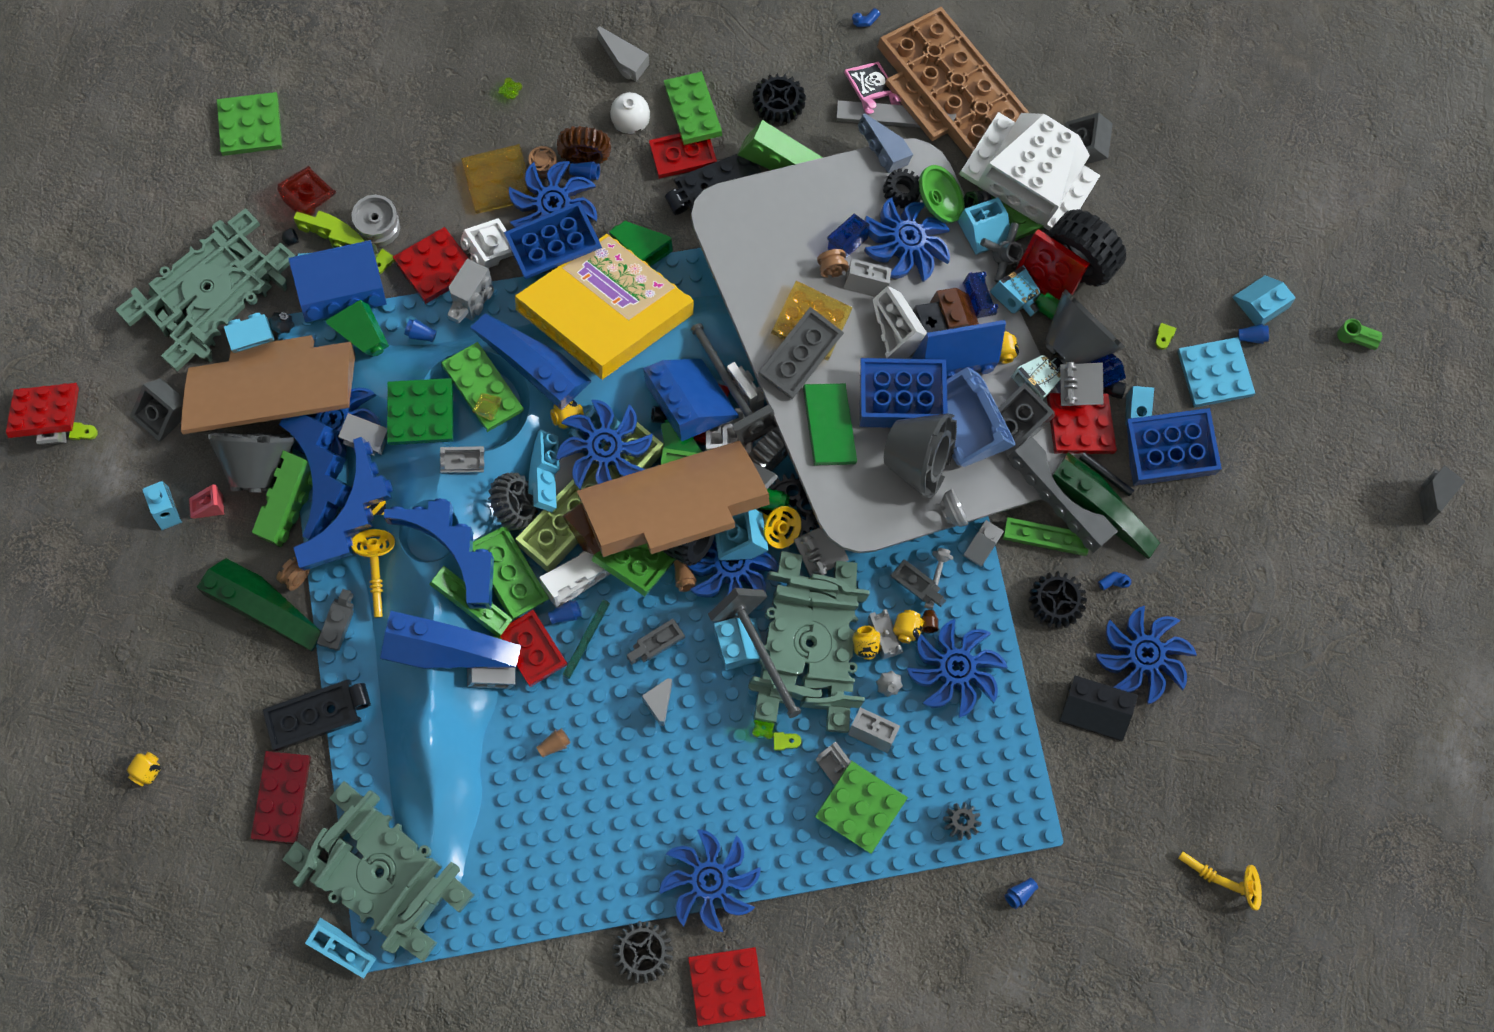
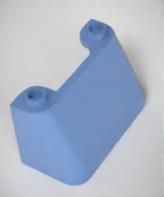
M966 367L948 378V413L955 415L952 419L957 420L956 448H954V454H952L955 463L958 466L966 467L1015 446V441L980 374Z

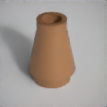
M675 560L676 587L681 592L690 591L691 588L696 586V578L686 564Z
M562 728L558 731L555 729L536 748L544 758L547 755L566 749L567 745L571 742Z

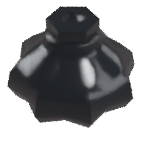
M284 311L274 312L268 320L271 330L276 331L278 334H288L295 326L292 316Z

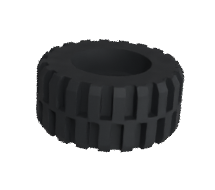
M1073 209L1064 213L1047 235L1090 263L1080 281L1081 283L1084 282L1086 285H1093L1094 287L1105 285L1125 263V245L1122 244V239L1117 236V232L1111 229L1108 223L1100 220V217L1092 215L1088 211H1082V209Z

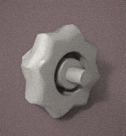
M893 671L882 673L876 681L878 692L883 693L886 697L897 695L903 687L901 675L895 674Z

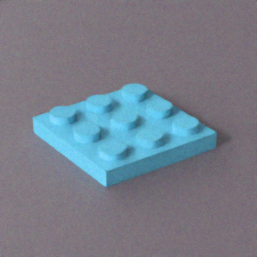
M1239 337L1178 349L1177 352L1194 408L1255 395Z

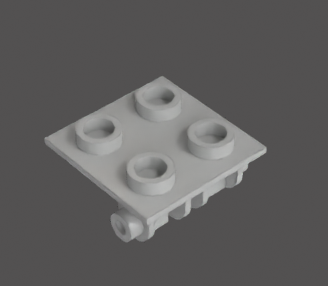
M1066 362V364H1060L1061 406L1103 405V363L1074 364V362Z
M821 527L794 539L800 555H803L802 559L810 576L812 574L825 575L826 571L834 568L836 561L846 562L849 560L845 549L840 548L829 540Z

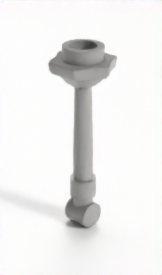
M938 548V551H933L932 553L938 561L933 578L937 585L939 584L943 563L954 558L950 555L951 551L944 548ZM932 600L929 604L925 602L924 608L933 610L934 602Z

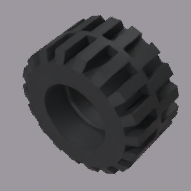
M715 534L663 551L666 555L688 566L695 565L702 560L710 549Z

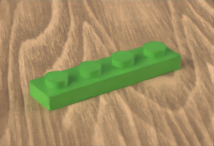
M1009 517L1006 519L1003 540L1082 556L1088 555L1089 549L1069 529Z
M445 566L439 570L429 583L434 589L498 638L513 620L493 603L491 609H469L466 603L465 582Z

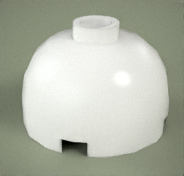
M628 92L621 94L613 101L610 117L617 130L622 133L633 134L635 131L645 129L649 123L650 110L648 103L642 96Z

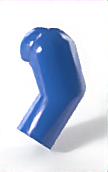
M873 8L867 16L855 13L852 16L853 24L857 27H869L881 14L876 8Z
M1112 572L1098 581V585L1103 591L1112 585L1127 588L1131 585V579L1128 575Z

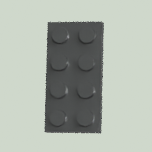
M810 307L758 374L789 398L793 399L844 332Z

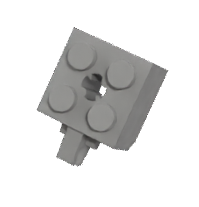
M469 259L465 261L449 286L453 301L448 312L450 320L460 323L466 317L473 321L475 316L482 312L486 299H490L494 292L489 268Z

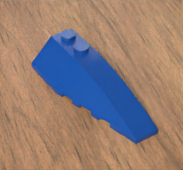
M486 313L470 327L474 333L560 410L564 409L591 383V380L560 352Z
M390 611L380 659L422 669H453L459 667L516 668L521 645L450 624Z

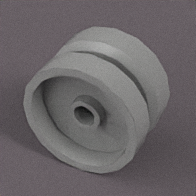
M375 194L360 199L354 205L352 222L356 232L367 240H371L376 247L387 246L398 237L401 229L400 220L391 200L385 196Z

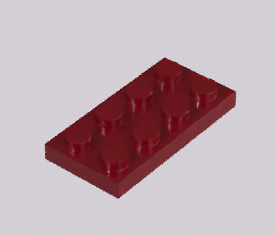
M265 752L251 833L252 840L294 844L297 841L311 760L310 755Z

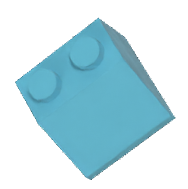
M1265 275L1232 298L1254 325H1264L1289 309L1296 297L1283 282Z
M756 509L732 516L735 528L715 534L719 560L752 559L768 551V544L764 536L763 513Z
M732 618L714 623V633L725 671L759 662L761 658L740 618ZM750 618L756 632L758 633L761 639L756 618Z

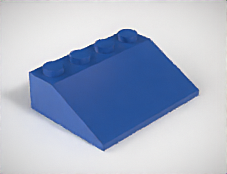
M580 201L504 232L512 254L525 279L602 248Z
M371 240L289 258L305 322L332 317L359 300L369 304L370 308L387 305Z
M1001 320L926 333L911 359H946L947 379L966 367L977 373L989 374L994 371V368L1000 361L1006 322Z
M860 359V427L892 428L893 424L900 419L948 413L946 359Z
M702 359L662 360L643 368L647 388L681 442L739 418L737 411Z
M1210 408L1127 419L1129 462L1133 486L1216 475L1222 469Z

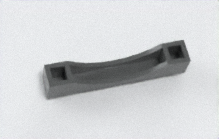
M1030 437L1008 457L1011 465L1016 470H1019L1025 477L1026 482L1037 490L1040 497L1053 508L1055 514L1064 520L1070 531L1075 533L1082 540L1083 545L1090 549L1092 553L1118 532L1104 515L1092 513L1081 508L1061 491L1050 473L1046 451L1033 437Z

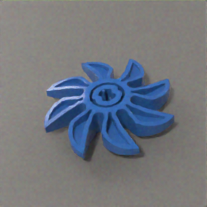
M562 161L554 164L548 170L547 180L549 186L544 187L533 162L526 171L525 183L527 189L537 195V197L525 195L509 187V197L513 205L520 211L536 210L537 212L510 221V224L516 228L579 201L587 217L597 222L596 209L589 200L584 197L569 198L577 193L596 188V185L587 178L572 177L564 188H560V180L570 164L569 161ZM554 201V204L556 203V207L552 208V205L550 206V202Z
M890 198L881 209V223L868 216L865 217L864 225L867 234L874 242L883 244L865 247L864 251L872 259L883 263L888 262L893 256L899 258L897 265L891 272L890 278L906 276L915 263L922 282H925L934 270L933 256L946 264L950 261L949 249L944 241L939 237L930 236L948 233L950 229L947 225L932 217H927L922 224H918L915 221L925 206L923 202L908 204L900 218L893 199Z
M366 388L351 389L349 408L314 413L317 414L315 419L337 430L328 450L343 458L345 457L347 450L345 445L342 444L344 440L338 436L348 413L382 426L379 418L373 412L365 408L357 409L365 402L377 396L374 392ZM300 444L294 447L298 452L305 455Z
M591 400L600 420V429H595L590 418L585 415H572L561 422V424L578 430L589 437L587 440L574 436L570 437L560 445L557 452V460L584 451L588 453L587 456L576 460L573 466V480L580 490L593 464L599 465L595 475L597 484L612 480L608 468L609 465L616 467L620 477L645 470L620 457L622 454L635 458L639 457L649 449L652 443L653 434L634 441H622L623 438L633 434L636 429L637 417L631 405H628L617 430L611 429L614 420L612 409L600 400ZM602 443L608 446V451H604L601 448Z
M713 540L710 549L706 553V556L713 559L702 558L701 561L695 565L688 566V568L699 577L712 573L716 575L691 588L690 591L700 597H714L719 594L724 583L729 584V594L734 588H743L741 581H744L750 589L764 590L766 593L764 577L762 574L750 569L777 572L779 563L767 552L752 559L719 560L717 543ZM731 562H735L733 567L729 566Z
M1142 606L1130 615L1127 622V631L1134 641L1125 636L1111 620H1109L1106 626V639L1111 648L1124 651L1127 655L1117 656L1096 653V658L1104 669L1113 673H1119L1126 667L1133 669L1128 677L1114 686L1117 689L1130 693L1136 691L1141 686L1143 674H1146L1149 684L1148 705L1157 701L1165 690L1166 680L1159 672V669H1162L1163 672L1169 675L1182 691L1186 686L1187 673L1185 667L1179 660L1167 658L1166 654L1196 656L1197 654L1194 647L1187 640L1180 637H1173L1166 643L1160 642L1161 636L1181 621L1175 617L1165 616L1158 618L1152 623L1149 636L1146 635L1143 625L1145 606ZM1148 652L1150 656L1144 658L1142 654Z
M953 619L941 628L938 636V645L945 654L939 653L921 633L917 640V653L922 662L935 665L938 669L907 668V672L916 684L923 687H931L937 681L944 683L936 693L922 703L927 707L940 708L947 705L952 699L953 688L959 689L960 706L958 718H962L971 712L976 703L977 694L969 683H974L975 686L980 688L993 704L998 695V687L994 677L990 673L979 672L976 668L1007 669L1008 667L1005 660L994 651L985 649L976 656L970 654L978 644L991 635L986 630L975 629L967 632L962 638L961 649L955 648L954 631L956 619ZM960 666L961 669L954 671L953 667Z
M697 830L706 851L707 861L701 863L696 851L691 847L678 846L669 850L665 855L685 862L694 868L693 874H687L686 872L675 870L669 873L661 883L660 894L679 886L691 884L693 890L679 896L677 900L676 914L679 922L683 926L685 925L696 899L702 897L704 898V903L700 910V917L703 923L713 931L723 932L715 913L713 900L719 898L725 911L732 915H744L751 912L755 908L754 906L728 895L726 889L728 887H733L740 891L750 889L759 879L761 867L743 875L729 877L727 872L740 866L744 858V847L740 838L736 835L724 863L718 864L716 859L721 847L717 838L708 831ZM710 874L714 875L716 884L714 886L711 884V887L706 886L707 882L704 878L707 875L709 877Z

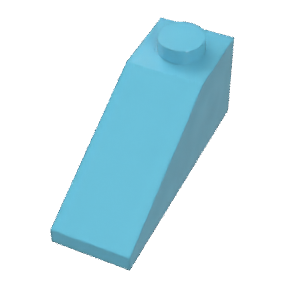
M319 918L305 942L306 945L362 978L366 976L376 960V957L348 935L322 918Z

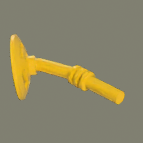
M781 506L774 509L769 515L763 513L766 541L771 546L779 549L793 544L794 539L798 538L801 530V518L798 512L791 507ZM783 511L790 513L792 519H790L789 516L782 514ZM790 526H794L791 535L786 539L784 535L788 532ZM769 535L778 539L779 542L773 541Z
M369 529L356 534L352 538L353 546L351 548L360 556L370 557L371 580L369 583L372 584L370 585V588H372L370 593L373 595L374 618L383 617L381 593L383 592V589H381L383 585L381 583L383 580L380 579L379 556L393 549L395 539L391 533L385 530ZM368 537H380L379 540L376 538L366 539ZM386 541L389 542L388 548H386ZM358 543H360V550L357 549Z
M1185 852L1180 854L1178 859L1199 872V876H1204L1203 879H1208L1209 883L1212 881L1232 891L1241 893V895H1245L1251 909L1259 910L1262 891L1259 874L1254 865L1247 866L1244 880L1238 884L1218 875L1217 871H1212V868L1208 869V865H1202Z

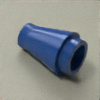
M594 161L577 164L571 163L569 173L572 176L584 177L593 182L600 177V165Z
M409 319L404 335L409 336V339L434 342L437 331L417 319Z
M1263 324L1238 329L1239 341L1259 344L1269 342L1268 325L1263 326Z
M569 600L553 611L548 612L551 623L555 624L578 620L582 613L577 600Z
M1029 878L1008 889L1005 899L1012 908H1022L1038 889V885L1032 878Z

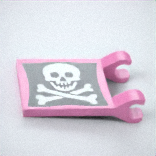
M879 62L844 71L860 98L866 114L874 112L873 108L876 107V103L873 99L889 96L891 104L901 105L899 103L901 102L899 96L892 93L885 84L888 76Z

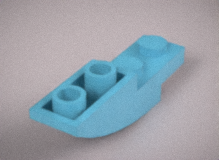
M540 429L537 433L530 462L528 494L533 495L535 507L553 512L557 508L555 474L560 470V463L557 460L559 441L558 436Z

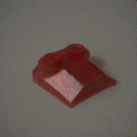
M310 166L279 183L277 187L282 200L292 210L310 216L315 213L317 207L336 194V191L326 184Z

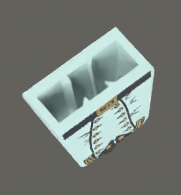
M1041 355L1019 366L1011 378L1019 387L1026 383L1044 400L1060 381L1059 370L1060 364L1063 363L1058 358L1050 362L1046 356Z

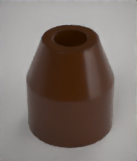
M925 610L922 616L924 621L922 632L935 633L938 631L937 615L934 610Z

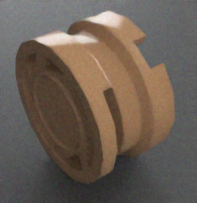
M536 147L529 154V166L534 162L539 178H547L548 170L557 163L556 154L549 147Z
M828 250L817 257V262L821 265L820 273L823 277L827 278L828 275H831L832 278L843 275L842 271L845 270L847 272L849 270L844 250Z
M293 557V561L289 559L282 566V572L279 571L276 577L277 581L281 584H286L287 589L290 591L297 589L310 572V569L302 570L299 568L296 557Z

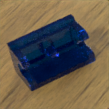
M854 213L827 237V240H829L828 250H844L847 258L868 239L870 224Z
M984 271L968 273L963 281L965 291L969 294L977 318L993 316L998 313V305L992 302L985 282L987 274Z

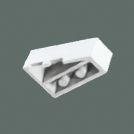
M887 286L873 299L877 321L881 325V338L885 342L887 351L885 355L889 359H907L917 350L927 332L901 292Z
M583 551L578 557L539 577L545 593L556 608L574 599L610 574L591 561L593 554Z

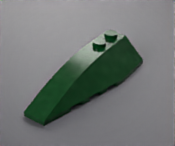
M1068 452L1052 474L1057 486L1072 502L1092 513L1104 515L1118 531L1115 534L1149 559L1160 544L1159 540L1099 474Z
M225 558L209 568L197 585V589L204 596L311 652L315 648L321 631L262 576Z

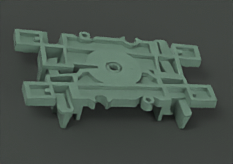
M246 208L227 222L228 225L221 220L213 224L212 229L214 233L206 239L199 240L202 248L194 250L190 247V251L172 265L171 271L166 266L161 267L160 274L162 277H156L149 283L150 290L148 294L151 296L150 299L147 300L135 287L131 290L133 296L115 309L130 327L147 314L165 337L170 335L175 343L161 357L177 372L196 354L201 359H207L211 362L213 359L209 346H215L216 343L213 337L221 335L217 329L218 326L221 324L227 326L228 322L245 308L246 301L249 305H255L257 303L255 294H262L266 297V292L272 287L268 283L270 280L284 292L287 290L286 279L281 273L290 265L289 258L295 257V255L282 243H279L267 256L258 251L247 240L246 236L260 226V224ZM206 284L211 285L210 289L205 290L204 286ZM189 305L186 309L188 315L185 317L182 310ZM165 306L166 311H167L168 314H169V317H168V315L165 313L164 310H162V311L159 313V315L157 316V311H158L161 307Z
M781 551L777 572L770 571L766 579L787 583V586L777 585L776 591L773 594V607L768 608L765 612V617L769 620L773 619V621L768 625L764 647L791 698L801 700L800 707L827 710L826 731L848 733L850 708H860L865 702V697L844 695V691L853 692L855 679L850 675L854 674L858 668L856 663H849V660L853 657L852 637L857 631L850 629L849 623H856L858 621V618L855 616V610L858 608L859 603L866 601L870 591L856 588L857 563L836 561L834 564V578L812 574L809 578L799 576L803 555ZM806 640H811L813 642V646L808 647L806 645ZM760 659L759 663L762 666L760 677H751L748 685L749 690L758 692L753 720L775 724L779 703L784 704ZM805 663L808 664V672L802 678L801 686L795 685L797 676L803 673ZM813 689H828V697L821 698L822 690Z
M343 781L330 796V799L344 811L338 822L329 830L326 828L321 830L311 850L295 841L282 860L300 872L293 881L295 886L301 888L312 871L315 870L316 872L309 881L316 887L322 888L326 892H331L328 896L330 902L338 904L342 900V904L360 916L362 923H366L369 918H373L374 925L371 927V930H377L387 937L381 946L383 950L395 953L402 946L424 962L437 944L435 940L420 930L432 911L444 899L456 911L461 912L475 894L455 878L460 872V867L454 862H450L438 877L435 876L442 866L435 859L427 858L432 853L431 848L426 845L418 848V844L402 831V825L399 823L394 828H390L389 821L393 817L390 815L385 816L375 808L380 801V797L375 792L369 790L363 797L352 786ZM347 833L357 840L356 848L363 855L362 859L351 852L354 847L343 839ZM324 849L330 853L327 863L319 858ZM381 868L383 869V875L378 877L376 871Z

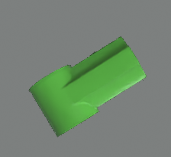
M1348 319L1337 331L1338 339L1341 342H1353L1373 350L1378 348L1383 336L1382 332L1362 326L1356 319Z

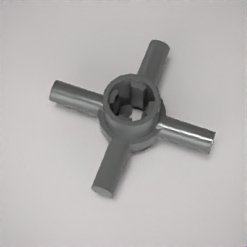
M1011 223L1006 241L996 244L983 238L980 242L981 246L993 251V258L999 263L995 282H999L1004 278L1007 265H1011L1014 262L1020 263L1023 257L1021 244L1014 242L1019 227L1017 223Z

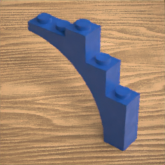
M307 414L282 418L279 425L290 432L298 441L310 466L313 484L312 506L309 520L302 536L311 540L330 525L337 513L338 507L346 505L353 487L337 479L346 459L328 450L337 430Z
M362 437L353 439L356 453V474L346 505L337 518L323 532L311 540L293 547L298 566L302 570L311 569L354 555L351 548L353 546V539L348 534L373 527L371 521L374 520L371 508H367V506L392 499L390 492H393L391 482L382 475L376 477L379 472L376 463L372 462L370 454H373L371 444Z
M441 498L435 499V501H428V509L424 507L404 509L398 506L384 509V519L387 524L407 526L420 530L435 538L449 550L462 570L466 585V603L469 609H491L494 557L492 552L486 549H477L473 552L474 533L471 527H468L466 524H455V526H452L453 506L450 501Z

